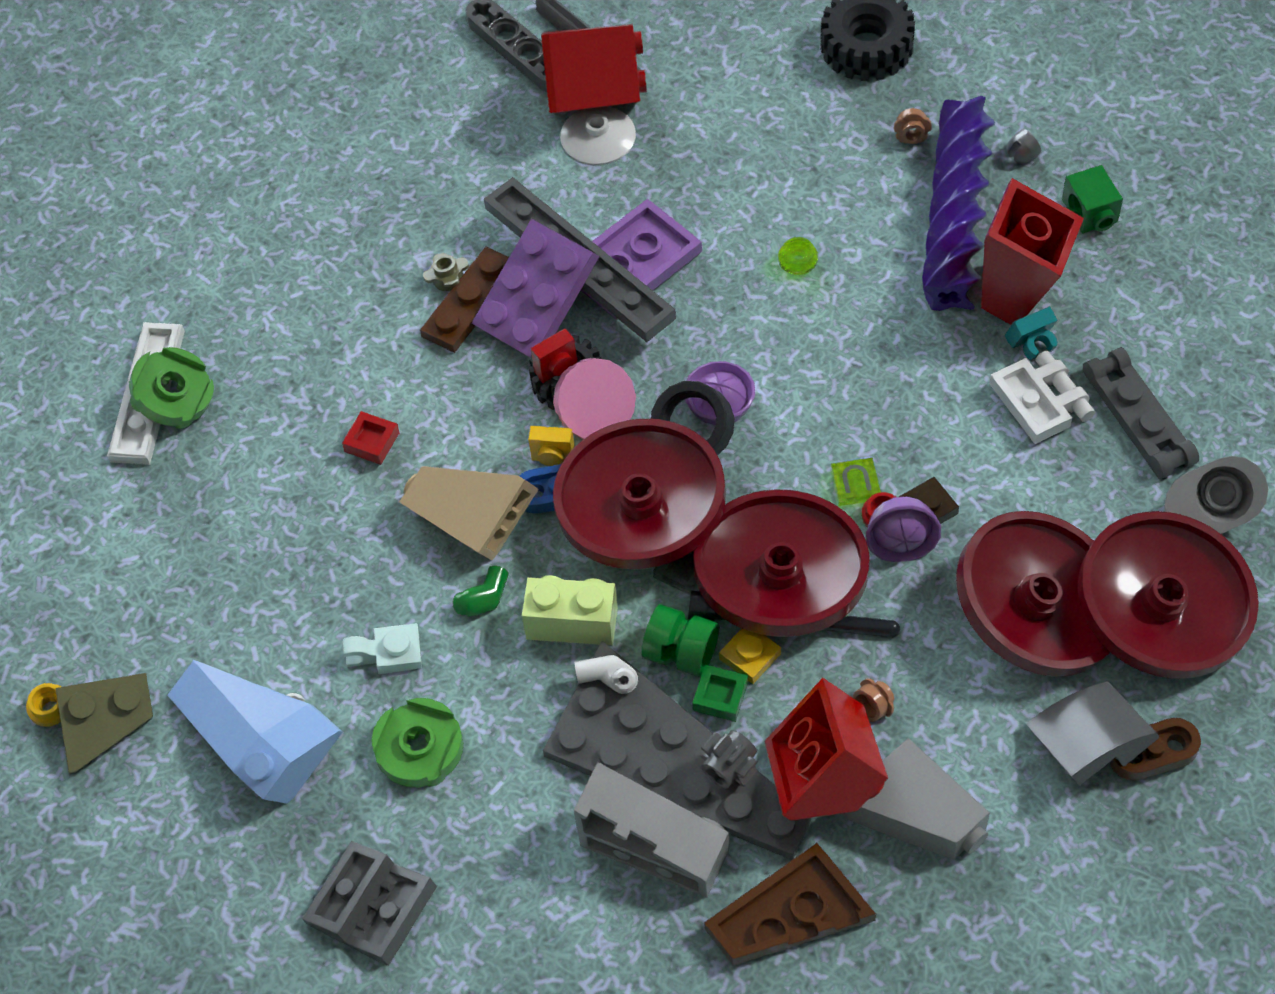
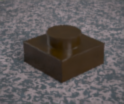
M935 477L899 496L915 498L926 504L936 515L940 524L956 516L959 512L958 504Z

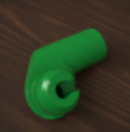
M489 566L482 585L468 588L454 596L453 608L455 612L459 615L470 617L495 610L500 603L509 572L500 566Z

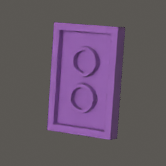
M648 198L592 241L651 290L657 288L702 252V241ZM581 289L583 293H585L589 298H591L595 303H597L601 308H603L607 313H609L614 319H617L613 314H611L607 309H605L601 304H599L595 299H593L589 294H587L584 290Z
M531 219L472 324L531 357V347L556 334L599 256Z

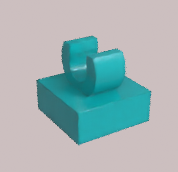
M1049 306L1014 321L1004 336L1012 348L1023 344L1025 356L1029 360H1033L1039 354L1034 341L1043 342L1049 352L1053 351L1058 345L1056 336L1050 331L1058 320Z

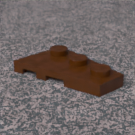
M815 843L705 921L704 929L734 966L876 921V913L822 847Z

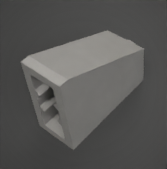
M909 738L883 760L888 779L885 781L880 793L876 797L868 799L858 811L841 813L849 821L953 860L964 850L971 854L982 845L988 836L986 828L990 814Z

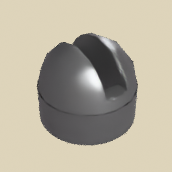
M1026 129L1016 133L1009 140L1007 146L1009 157L1014 156L1016 163H1028L1042 152L1036 138Z

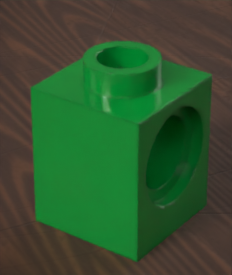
M1102 165L1065 177L1062 201L1067 209L1084 218L1080 227L1082 234L1093 230L1105 231L1115 223H1118L1123 198Z

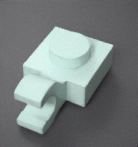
M417 623L374 628L375 640H369L360 636L343 639L347 667L377 663L378 674L422 668Z

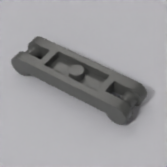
M1119 347L1110 351L1108 357L1102 360L1094 358L1083 363L1085 376L1158 479L1172 475L1174 469L1181 465L1184 468H1188L1199 462V453L1192 441L1186 440L1132 366L1130 356L1124 348ZM1116 372L1120 379L1111 382L1107 375ZM1169 446L1172 451L1166 453L1160 451V449Z

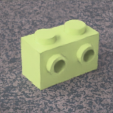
M550 575L541 578L527 577L522 610L526 640L600 645L601 641H603L607 645L613 646L618 610L615 583H606L595 578L574 581L563 580L557 576Z

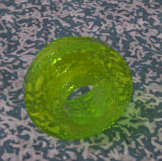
M793 237L788 239L780 248L778 262L780 267L787 273L803 275L816 267L818 252L808 239ZM795 256H801V257H803V258H801V259H795V258H793V257H795Z

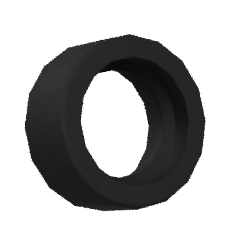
M682 381L669 386L658 396L651 411V419L670 421L675 407L688 398H701L707 401L714 409L716 425L710 438L706 441L715 450L716 454L719 455L728 446L734 433L735 417L730 403L719 391L700 381Z

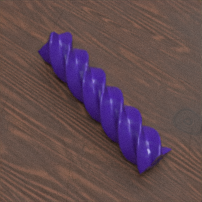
M978 96L968 101L946 99L940 111V134L936 145V166L932 181L933 196L929 209L930 226L926 237V260L922 273L923 291L931 310L943 311L953 307L969 310L975 308L967 297V292L981 280V276L972 268L970 260L973 255L984 248V244L975 236L973 228L987 216V213L978 205L976 197L979 192L990 184L981 174L978 167L982 161L992 155V151L984 144L981 137L986 130L995 125V121L983 110L986 100L984 96Z

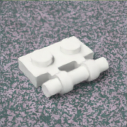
M1044 351L1036 357L1035 361L1040 368L1034 369L1027 358L991 374L989 383L1034 444L1069 428L1072 417L1068 411L1070 413L1075 412L1082 422L1090 420L1096 413L1089 404V395L1081 386H1075L1068 377V368L1061 360H1055L1049 351ZM1047 384L1050 386L1054 385L1060 392V395L1055 396Z

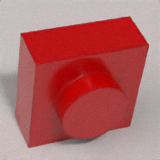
M566 328L530 348L534 372L543 383L554 376L562 375L567 368L577 363L575 340Z
M361 411L342 442L344 452L381 465L400 433L398 424Z

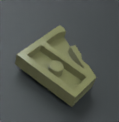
M146 673L56 688L69 774L77 773L96 757L112 748L124 737L153 718Z

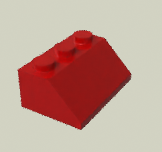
M823 677L765 740L782 813L790 821L858 811L868 799H872L880 793L885 781L888 779L864 705Z

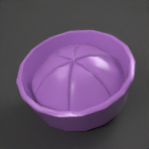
M715 361L701 365L689 374L686 380L700 381L719 391L731 405L735 417L734 422L746 414L755 397V383L750 374L739 365L727 361ZM688 398L685 400L696 417L705 423L716 425L714 409L707 401L701 398Z
M896 497L883 502L874 510L866 530V542L870 551L880 559L890 562L913 561L924 557L936 547L941 538V524L936 515L926 504L911 497Z

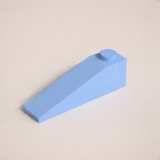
M195 660L191 662L168 693V697L227 766L263 800L288 804L343 733L312 704L281 694L275 690L260 686Z

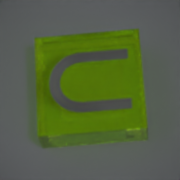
M873 457L831 464V475L838 506L865 503L872 495L881 492Z

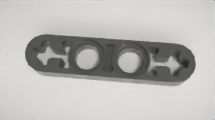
M472 0L465 9L467 24L470 29L536 86L547 92L542 41L495 1ZM489 14V19L491 22L490 25L489 20L485 17V15ZM506 31L515 34L507 40L496 37L499 33ZM526 51L538 53L535 58L530 60L519 57Z

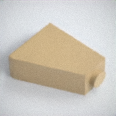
M422 466L418 473L414 474L407 481L404 487V495L399 502L479 554L493 560L537 493L538 488L518 475Z

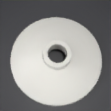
M607 106L582 109L574 113L566 120L560 134L561 144L565 152L576 161L589 165H603L619 160L630 151L636 138V130L632 120L622 111Z

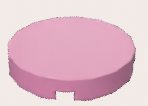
M587 358L570 366L562 373L555 386L553 404L563 427L572 428L574 436L579 439H585L590 434L608 425L630 420L635 409L636 394L632 380L622 367L610 360Z

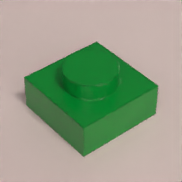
M705 665L692 702L693 711L736 722L747 689L748 675Z

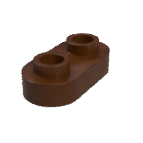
M1169 718L1149 724L1160 738L1137 755L1141 762L1138 764L1128 763L1123 767L1114 758L1110 761V765L1117 775L1132 781L1142 780L1184 767L1194 761L1201 746V736L1198 729L1191 722L1182 718ZM1177 741L1183 746V749L1180 751L1172 750L1167 745V742Z

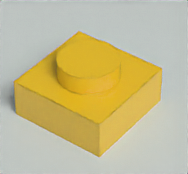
M530 426L528 441L532 461H539L546 466L559 465L563 463L567 455L575 447L572 428Z
M741 628L719 652V660L737 673L748 675V681L754 684L781 655V647L765 635Z

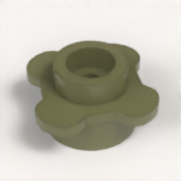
M439 253L433 257L430 269L424 271L423 278L427 283H434V286L441 291H451L454 286L459 284L463 271L468 269V260L464 257L454 258L446 253Z

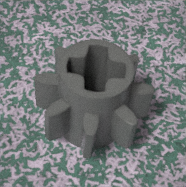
M732 730L728 734L725 733L723 737L714 732L701 747L704 751L701 757L706 760L701 766L703 772L709 779L723 788H729L736 781L744 787L758 771L754 767L758 763L753 758L757 754L755 746L748 738L737 731Z

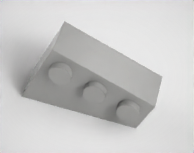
M597 762L574 808L580 846L708 897L729 851V832L725 831L719 823L708 818L699 817Z

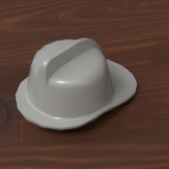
M1228 456L1216 459L1185 473L1173 482L1166 493L1165 512L1191 517L1222 534L1247 523L1259 515L1266 504L1269 489L1266 476L1258 465L1246 458Z

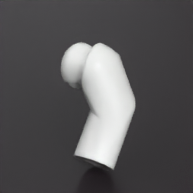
M615 655L574 662L578 684L600 680L620 694L632 692L637 686L638 675L636 671Z

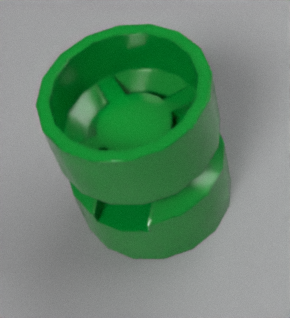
M659 604L648 622L643 638L641 656L643 659L664 666L673 661L676 663L677 670L701 677L704 666L710 664L719 638L720 625L718 622L699 616H693L687 620L684 611Z

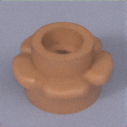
M916 108L902 111L894 123V131L897 132L896 138L901 143L916 144L923 142L928 138V132L932 130L930 119L926 117L923 111Z
M870 678L861 681V688L854 692L853 698L864 705L868 720L875 722L881 717H890L894 712V694L890 687L882 681L875 682Z

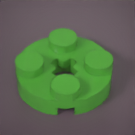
M167 347L163 348L162 352H155L151 355L148 352L139 358L133 368L129 380L130 404L134 410L141 412L145 417L156 423L179 429L187 428L191 425L192 421L200 418L207 410L213 396V380L211 378L210 381L208 374L205 372L206 365L202 360L189 351ZM170 380L178 383L177 389L180 392H168L161 383L168 384Z
M428 698L406 700L407 705L400 706L396 710L392 707L384 712L374 727L372 746L376 762L387 778L399 785L406 787L436 786L443 782L445 777L456 768L461 759L464 741L459 723L454 718V714L450 709L436 700ZM419 734H424L428 745L424 749L413 751L411 746L407 744V741L409 739L416 740Z

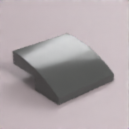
M1108 681L1084 688L1061 699L1026 723L1079 786L1114 758L1124 767L1160 738L1156 731Z
M351 841L302 920L331 938L389 966L437 886L430 877L394 864L387 854Z

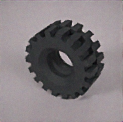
M832 0L831 7L826 6L823 11V17H821L820 49L821 53H824V61L827 65L832 63V70L836 73L845 70V77L853 79L856 74L861 75L860 81H869V76L875 75L876 80L885 79V72L887 71L891 76L898 73L899 66L904 68L908 64L909 57H912L915 33L912 9L907 11L908 4L904 0L898 3L896 0ZM861 33H873L881 38L874 41H861L854 36Z

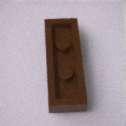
M485 246L459 279V284L452 288L420 329L421 337L455 353L475 328L472 322L509 257Z

